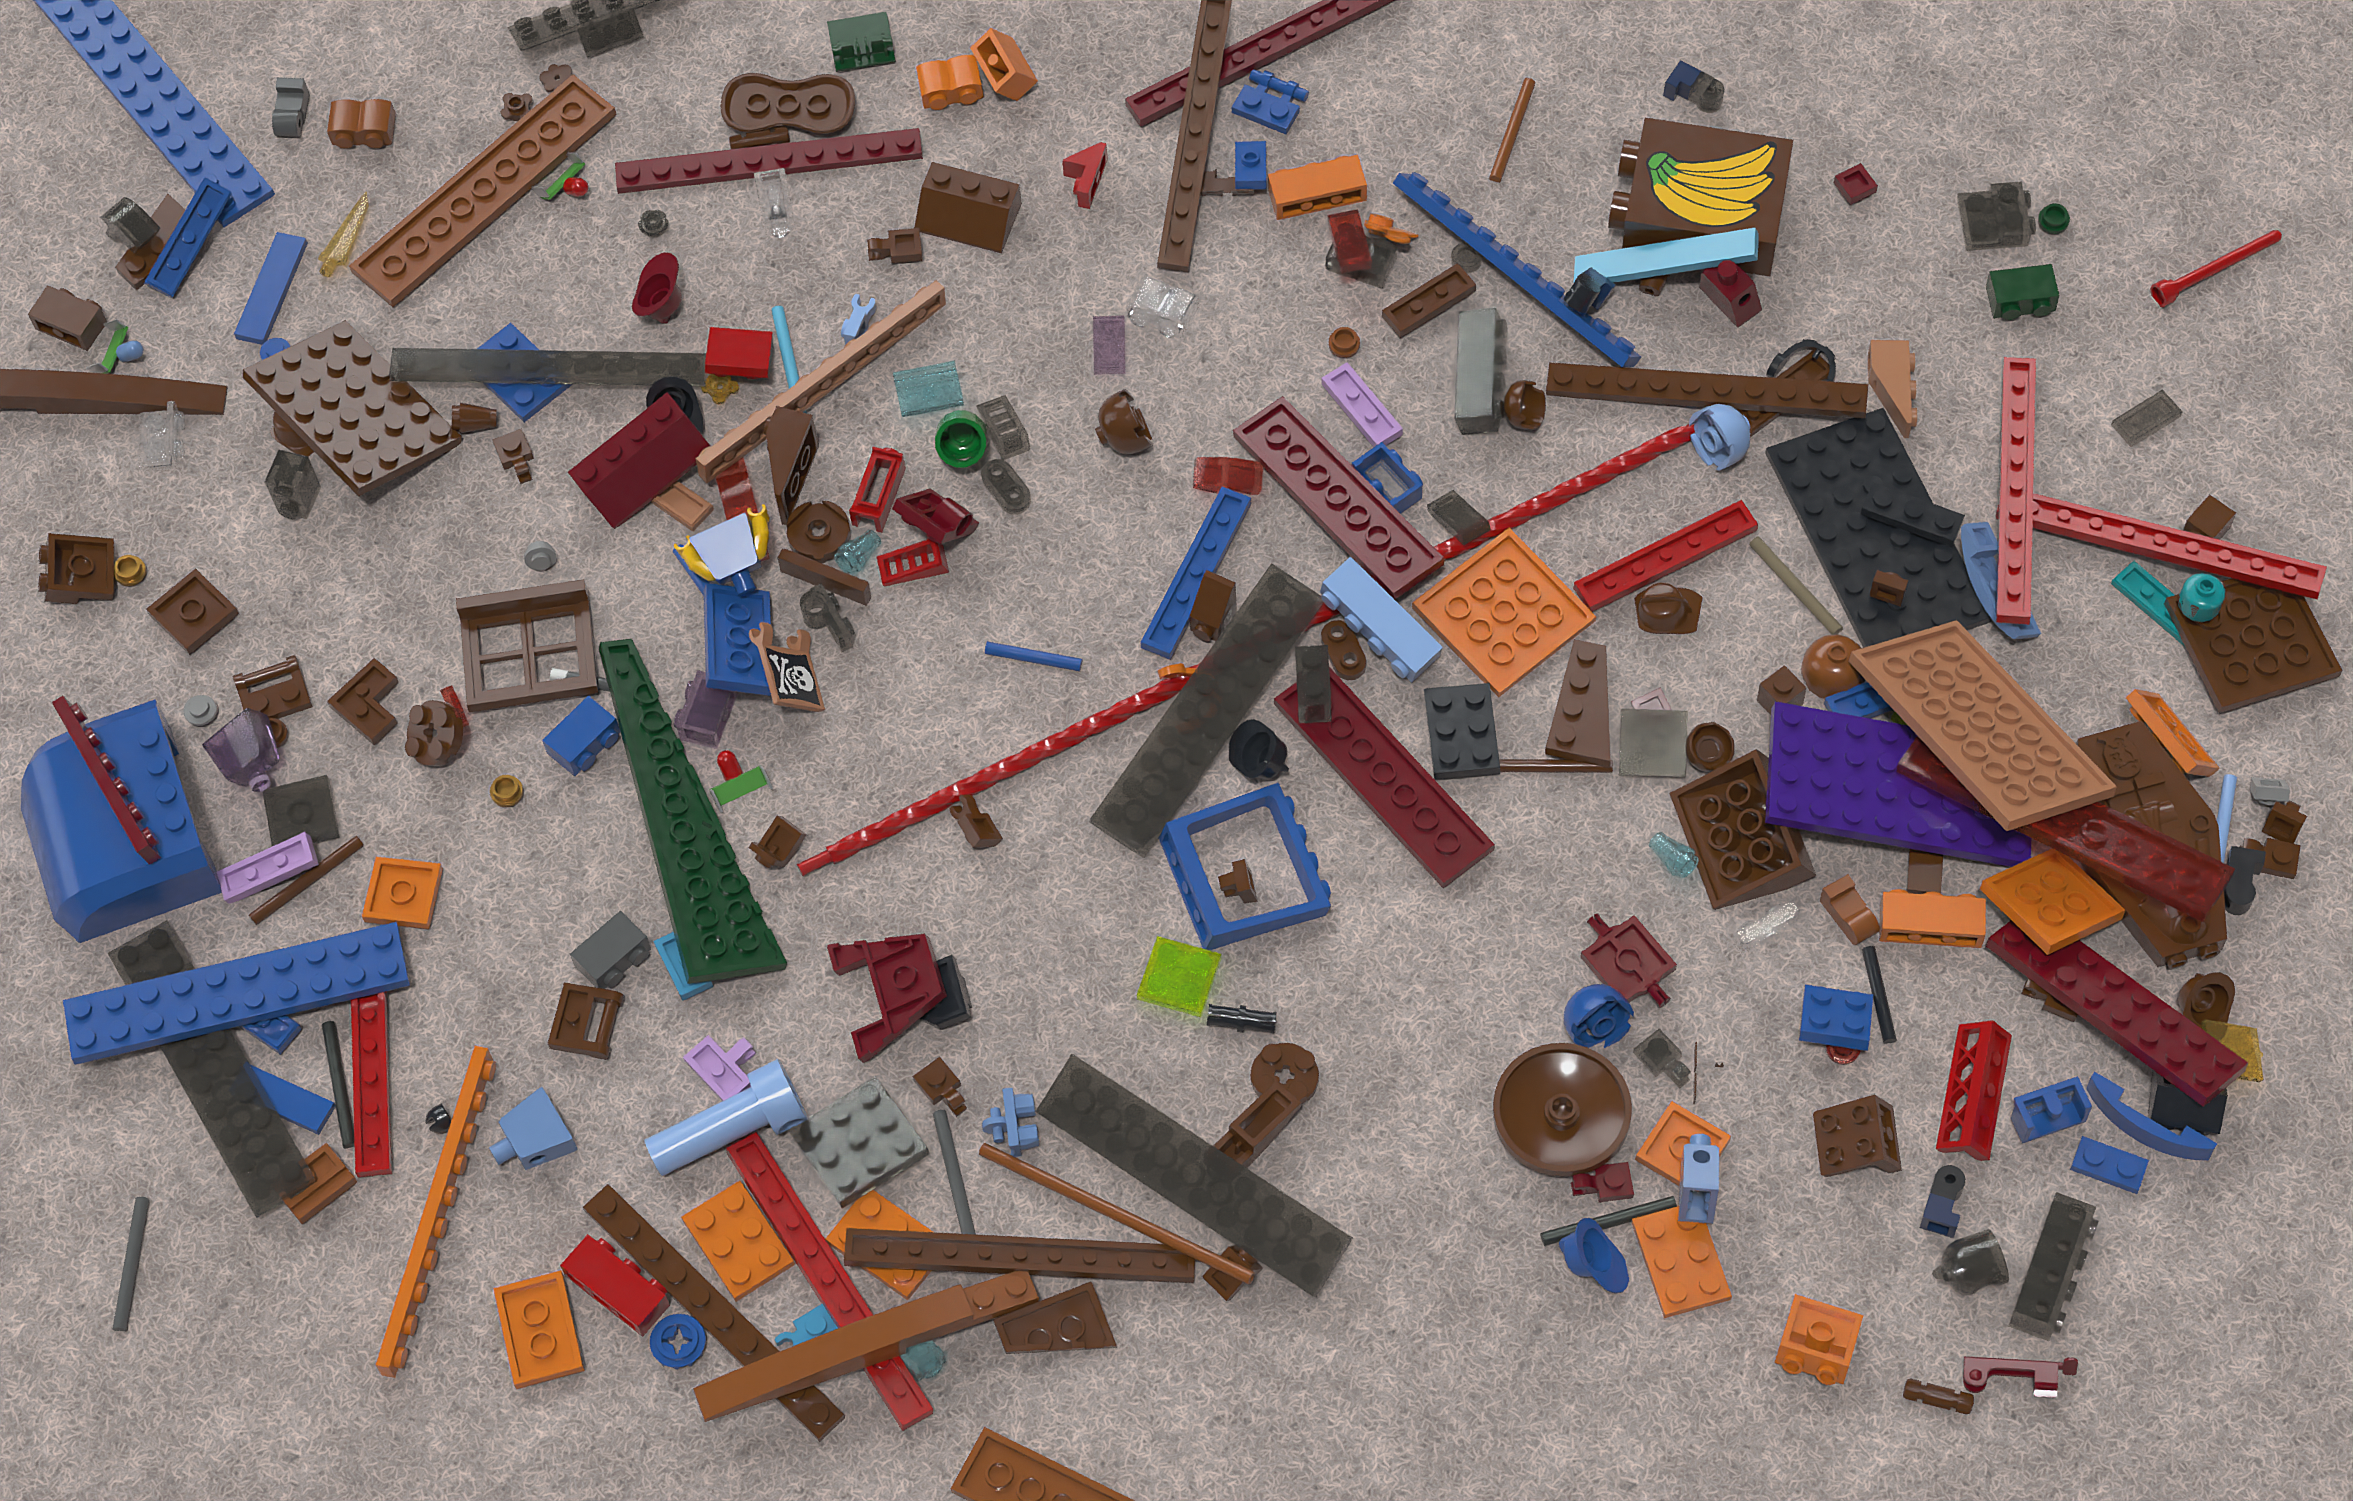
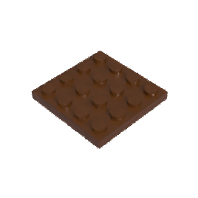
M2230 578L2221 581L2225 589V600L2216 617L2205 622L2193 621L2181 612L2178 605L2179 594L2167 597L2164 605L2219 713L2340 677L2343 671L2304 596Z

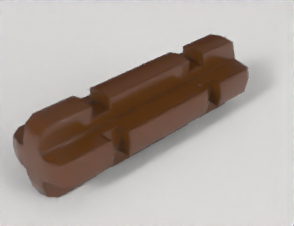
M782 126L774 128L775 131L770 132V129L746 133L744 137L741 134L729 137L730 148L739 149L773 145L774 143H789L788 129Z
M1911 1378L1907 1379L1903 1391L1905 1399L1916 1402L1917 1399H1921L1923 1404L1947 1410L1953 1407L1956 1408V1412L1970 1414L1974 1404L1973 1394L1960 1391V1394H1957L1954 1389L1927 1383L1926 1386L1921 1385L1922 1381Z

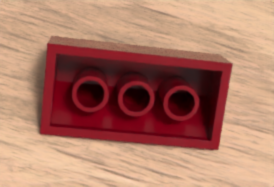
M667 392L569 470L568 474L611 527L616 529L696 466V458L702 450L711 445Z

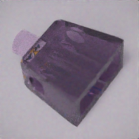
M246 708L202 744L205 751L228 781L245 787L250 786L253 792L264 791L270 786L271 782L266 772L279 762L280 756L268 715Z

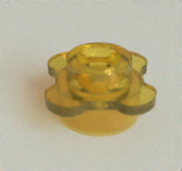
M710 374L706 381L701 384V390L703 393H708L715 404H722L725 402L726 397L738 392L739 385L736 381H731L729 375L718 377ZM719 385L723 386L722 389H718L717 387Z

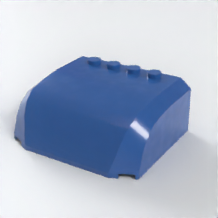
M156 699L85 724L87 729L92 727L99 736L102 744L98 748L101 753L106 752L114 762L116 768L112 772L115 778L120 776L130 790V794L126 795L130 803L134 801L145 817L141 820L143 827H149L159 841L155 848L161 858L149 865L136 852L69 732L48 740L38 748L27 765L22 778L21 812L53 919L75 938L78 943L222 893L215 865L199 837L174 756L179 755L171 727Z

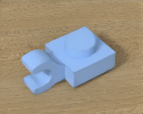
M855 294L851 300L853 312L850 319H845L841 329V337H844L845 345L850 340L857 339L867 331L869 319L876 311L874 298L870 299L867 306L862 307L859 306L861 303L860 295Z

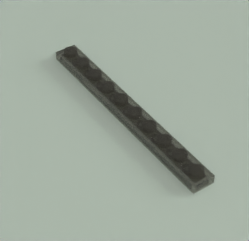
M392 348L389 376L391 381L652 386L655 381L663 377L676 376L685 379L691 386L705 387L706 353Z

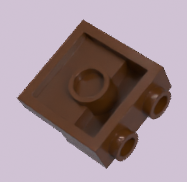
M48 533L46 545H40L39 564H45V573L39 574L38 592H45L44 602L77 604L79 598L112 600L114 594V538Z

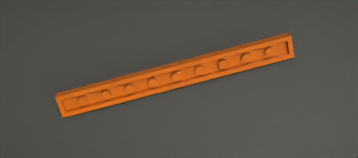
M474 1046L377 1358L376 1367L382 1376L395 1378L398 1368L402 1369L407 1360L408 1350L405 1348L408 1335L413 1336L417 1328L418 1317L415 1315L418 1303L425 1301L428 1284L425 1283L428 1270L433 1271L436 1266L438 1252L435 1250L438 1238L443 1239L448 1223L445 1215L448 1206L453 1207L457 1197L456 1179L458 1175H463L466 1169L467 1156L464 1153L467 1144H472L475 1139L477 1125L474 1121L477 1112H482L485 1107V1085L487 1081H492L496 1070V1062L493 1061L488 1048Z

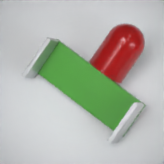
M568 152L567 156L573 164L546 191L543 187L532 186L531 188L536 195L542 199L550 200L563 187L564 192L569 196H584L589 189L587 181L582 178L573 177L585 165L579 155Z
M724 750L718 754L717 764L726 782L709 790L721 813L723 812L722 805L766 784L770 789H773L761 765L743 773L732 751Z

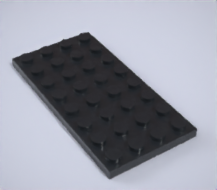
M1884 407L1866 413V418H1851L1766 448L1765 454L1863 648L1956 620L1967 631L1992 621L1975 593L1966 565L1955 544L1952 548L1861 515L1862 506L1873 482L1933 503ZM1877 570L1885 573L1893 572L1901 576V578L1909 580L1901 607L1870 597L1873 579Z

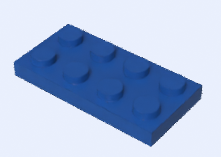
M706 583L703 591L706 687L771 696L759 649L749 637L751 629L754 628L761 631L759 623L765 622L771 625L770 591L753 590L748 594L738 596L734 586Z

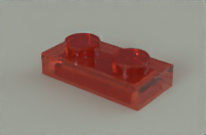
M1358 209L1327 215V222L1341 273L1371 268L1372 258Z

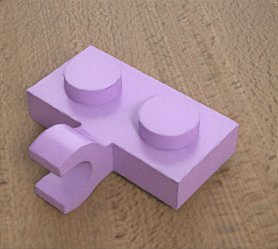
M708 1035L683 1056L688 1066L722 1101L751 1087L748 1076L738 1067L756 1054L752 1049V1045L744 1037L725 1053Z

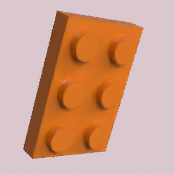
M2134 689L2126 697L2132 705L2130 712L2138 721L2146 722L2163 748L2166 747L2173 757L2171 759L2183 774L2188 773L2210 777L2220 769L2160 694Z
M740 1180L681 1216L682 1221L735 1302L795 1265L793 1259Z
M867 1186L825 1240L828 1245L844 1255L846 1228L917 1232L933 1231ZM861 1267L906 1300L911 1298L932 1271Z
M1679 1206L1633 1218L1631 1222L1664 1318L1729 1301L1732 1298L1707 1223L1678 1221Z
M562 1270L493 1288L513 1383L516 1389L585 1371Z

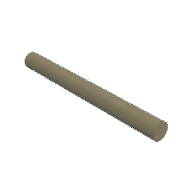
M1759 536L1755 537L1749 544L1751 548L1832 635L1843 630L1842 625Z

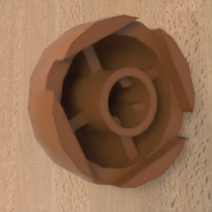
M1838 634L1826 635L1815 640L1806 650L1801 665V674L1809 691L1819 698L1825 699L1833 694L1847 691L1863 684L1865 678L1849 662L1851 652L1861 649L1860 645L1849 637Z

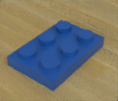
M511 322L463 359L464 365L524 423L572 385L571 379Z

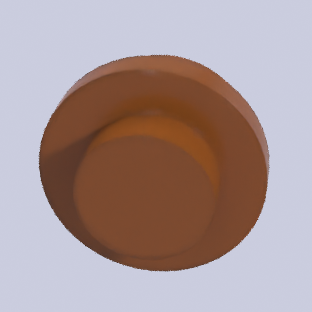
M1340 327L1329 337V349L1338 357H1351L1360 348L1358 334L1349 327Z

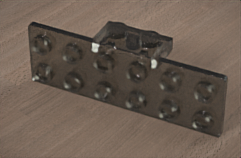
M572 0L569 5L560 8L550 7L539 16L520 18L514 22V25L509 26L508 30L520 51L528 50L577 31L584 53L589 58L644 37L635 10L660 0Z

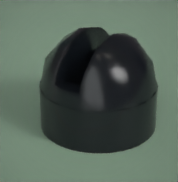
M442 1103L433 1107L426 1115V1124L435 1122L429 1127V1130L434 1133L448 1131L451 1124V1119Z

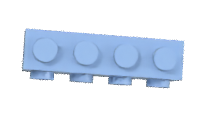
M1351 557L1323 581L1320 590L1323 602L1330 609H1337L1345 617L1344 621L1352 631L1356 633L1360 631L1368 639L1369 647L1377 655L1381 656L1383 654L1391 662V668L1399 677H1406L1412 683L1439 658L1443 647Z

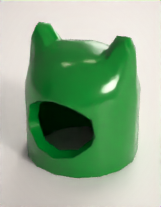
M956 410L946 414L939 421L935 433V449L939 457L946 464L956 468H964L976 464L983 457L987 444V429L985 423L976 414L966 410Z

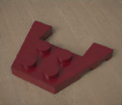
M925 933L888 937L884 941L877 942L861 940L854 941V944L840 945L839 943L827 945L833 970L838 976L866 964L868 965L882 1019L851 1032L858 1059L863 1063L869 1061L947 996L930 938Z

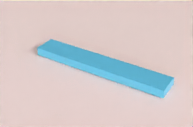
M1756 228L1575 256L1574 282L1578 275L1590 267L1614 283L1718 267L1724 260H1731L1735 264L1758 260L1759 233Z

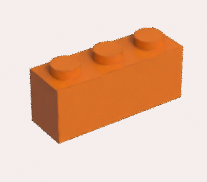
M1358 155L1340 156L1335 160L1321 163L1313 162L1303 167L1289 170L1280 169L1275 173L1268 174V192L1277 220L1367 201V183Z
M1901 889L1883 892L1880 902L1879 941L1982 948L1986 936V898H1977L1972 894L1943 896L1939 892L1913 894Z

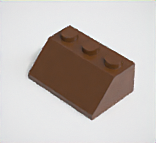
M932 162L921 187L914 228H919L921 233L1002 254L1022 205L1020 184Z

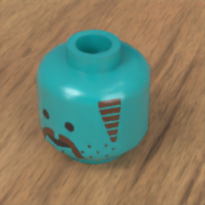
M2199 573L2192 575L2185 581L2179 594L2178 605L2181 612L2193 621H2210L2217 616L2225 600L2224 586L2218 578L2211 574Z

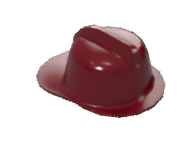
M666 252L658 254L649 260L643 268L631 306L633 313L637 316H649L662 324H667L671 315L680 306L682 294L676 283L679 263L677 257L673 254Z

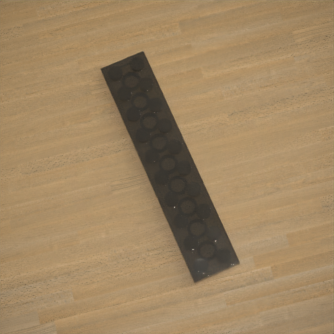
M1271 563L1090 818L1089 823L1137 855L1145 858L1159 839L1166 822L1171 821L1320 610L1324 604L1321 595Z
M168 920L108 952L125 985L195 969ZM230 1029L159 1045L256 1218L284 1203V1200L289 1197L291 1199L317 1182Z
M1070 1055L1035 1111L1314 1297H1317L1353 1239L1352 1236L1077 1055Z

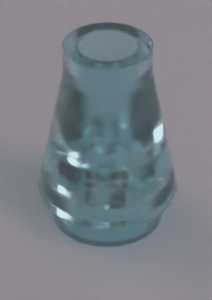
M869 529L864 534L839 546L838 552L834 555L837 565L848 574L860 572L875 549L881 544V539L877 533Z
M1663 832L1655 834L1649 842V848L1656 853L1673 876L1678 875L1680 878H1685L1696 868L1699 858L1695 855L1694 849L1666 836Z

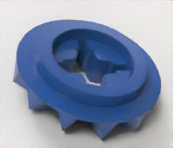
M673 1314L663 1318L653 1328L650 1336V1349L656 1360L663 1367H673L676 1370L680 1367L692 1366L698 1357H702L706 1344L702 1325L695 1318L686 1314ZM678 1329H680L683 1339L689 1341L687 1344L681 1345L679 1354L676 1353L672 1344L667 1343L675 1340Z

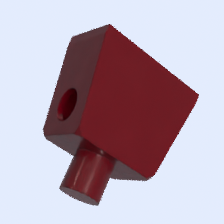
M1724 260L1718 267L1706 268L1701 273L1699 288L1737 328L1762 311L1755 283L1738 264L1731 260Z

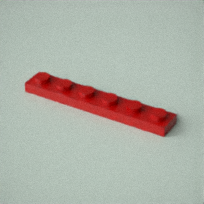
M1741 499L1575 581L1573 589L1581 601L1593 612L1757 531L1758 523Z
M387 991L351 999L355 1173L358 1178L392 1174Z

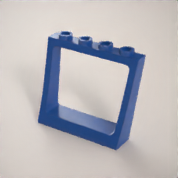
M1279 782L1166 822L1159 836V841L1204 952L1326 916L1331 907L1329 902L1331 894L1329 884L1326 880L1320 881L1317 873V856L1314 852H1308L1305 845L1306 830L1302 824H1296L1293 817L1295 811L1294 802L1290 796H1284ZM1267 807L1273 816L1308 902L1228 922L1222 916L1190 835L1257 808Z

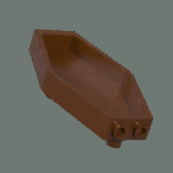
M2142 721L2078 738L2076 745L2117 786L2114 797L2077 808L2080 860L2084 871L2125 909L2121 920L2157 967L2168 965L2169 969H2174L2188 963V959L2200 956L2204 960L2217 956L2221 953L2220 950L2223 949L2227 941L2219 825L2214 813Z

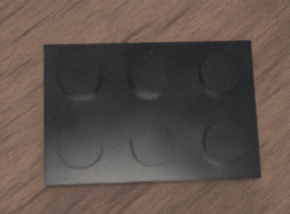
M1490 683L1425 688L1424 699L1434 779L1500 774Z

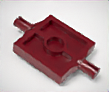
M1598 913L1594 914V918L1593 916L1590 917L1587 923L1599 936L1595 943L1581 952V959L1603 984L1618 990L1629 1003L1638 996L1648 993L1658 1004L1659 1008L1663 1007L1664 1004L1666 1005L1671 998L1659 986V983L1676 970L1677 964L1637 917L1633 915L1622 924L1609 927Z

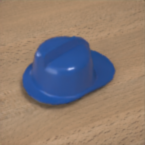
M1582 1218L1577 1224L1576 1231L1559 1241V1247L1564 1254L1568 1268L1579 1277H1593L1609 1292H1623L1629 1282L1624 1257L1595 1220Z

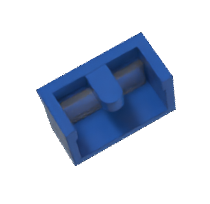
M1383 442L1352 462V466L1400 514L1422 499L1423 482L1415 471H1409L1403 465L1399 454L1394 449L1389 450Z
M2076 1076L2015 1097V1107L2010 1118L2023 1144L2086 1122L2092 1109V1104L2079 1077Z

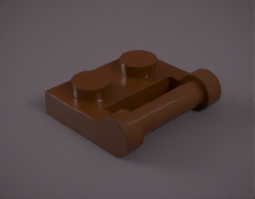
M296 655L286 657L284 662L243 675V673L233 675V680L250 728L256 727L265 718L280 719L313 707ZM291 673L292 679L249 693L248 687Z
M564 982L548 1040L549 1049L589 1055L593 1058L607 1060L611 1049L608 1043L617 1009L622 1006L624 995L614 990ZM596 1002L604 1003L605 1006L595 1042L586 1041Z

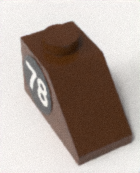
M1206 570L1189 616L1190 631H1193V634L1203 641H1210L1211 639L1220 643L1237 613L1236 582Z

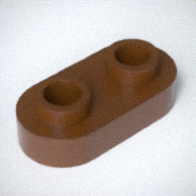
M1334 620L1328 622L1321 631V643L1335 673L1344 680L1360 678L1366 670V657L1354 631L1344 621ZM1334 632H1341L1343 635L1334 637L1332 634ZM1348 658H1352L1355 660V662L1352 664H1348L1345 662V660Z

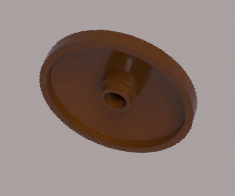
M1571 1043L1545 1044L1532 1048L1518 1056L1501 1075L1493 1100L1495 1128L1507 1151L1526 1167L1551 1176L1567 1177L1585 1174L1607 1163L1623 1145L1630 1128L1632 1116L1630 1092L1618 1069L1598 1052Z

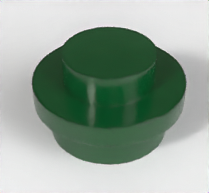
M2049 204L2039 213L2038 223L2045 232L2058 234L2065 231L2069 226V213L2061 204Z

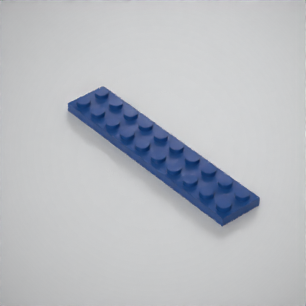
M397 922L65 999L63 1000L71 1059L74 1065L394 990L410 986L399 927Z

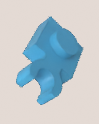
M821 1304L793 1321V1325L796 1328L795 1332L780 1333L775 1338L777 1346L782 1345L784 1342H791L795 1346L838 1329L824 1305Z

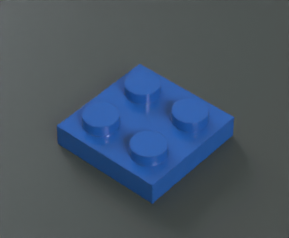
M1805 985L1799 1041L1868 1051L1873 994Z

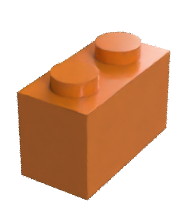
M990 28L970 47L995 92L1018 101L1038 82L1013 37Z

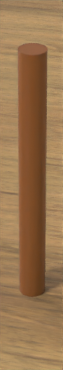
M1525 78L1489 176L1491 181L1500 183L1536 83L1532 78Z

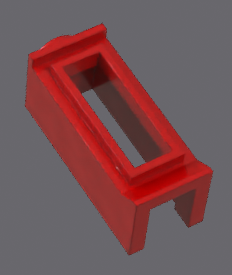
M872 447V454L853 505L849 509L852 526L858 527L861 517L874 520L876 531L883 532L906 469L902 453L888 447L883 449ZM878 467L887 468L889 471L877 504L866 502Z

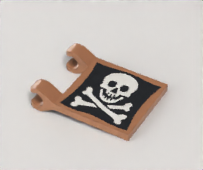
M759 623L761 631L754 628L751 629L749 637L759 649L774 705L815 712L824 711V703L809 654L811 642L809 632L798 629V638L796 636L787 637V645L790 648L787 649L772 646L773 628L769 623Z

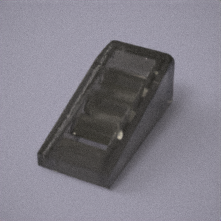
M1006 395L976 405L993 445L1002 460L1030 450L1028 433ZM1002 408H1004L1006 411L994 415L992 417H990L989 413H992ZM1009 418V421L995 425V423ZM1014 429V431L1000 435L1001 433Z

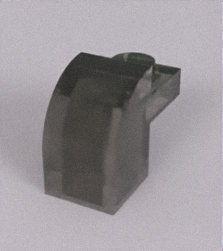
M127 197L120 199L100 217L108 226L105 234L114 242L119 238L134 254L151 241L160 230L155 221L138 204Z

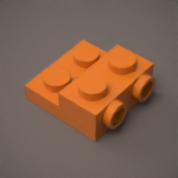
M1795 1294L1775 1363L1782 1365V1368L1790 1374L1805 1372L1815 1375L1818 1381L1825 1385H1833L1836 1382L1844 1384L1864 1315Z

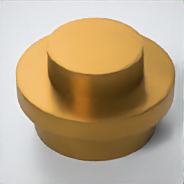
M124 555L115 562L114 577L121 585L133 586L141 582L145 577L146 566L139 557Z
M501 775L491 784L490 796L498 806L510 807L521 800L523 787L516 777Z

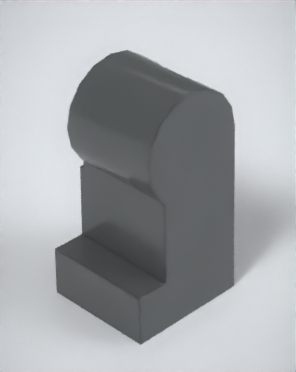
M277 77V97L272 114L273 133L275 136L300 137L310 97L304 78Z

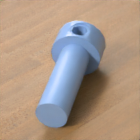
M776 1059L748 1073L747 1076L751 1084L750 1088L644 1139L648 1152L661 1176L768 1124L771 1125L775 1134L778 1135L807 1121L808 1118L804 1107L780 1060Z

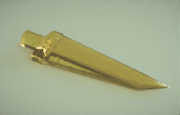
M367 192L357 201L324 251L319 255L318 260L324 262L319 270L321 275L330 277L336 266L346 264L348 255L369 207Z

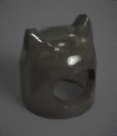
M1989 1229L1950 1243L1944 1250L1941 1265L1932 1272L1936 1279H1943L1956 1292L1963 1295L1975 1294L1979 1289L1988 1285L2000 1286L2009 1282V1273L2003 1252L1996 1237Z

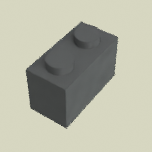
M620 910L572 951L570 956L574 966L596 988L605 989L616 986L623 978V973L632 965H640L647 958L651 947L647 936Z

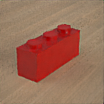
M587 1234L560 1264L565 1277L643 1337L670 1306L665 1295L668 1291L657 1280L652 1278L650 1281H647L640 1275L641 1269L630 1259L625 1258L622 1261L615 1256V1249L602 1238L596 1241Z

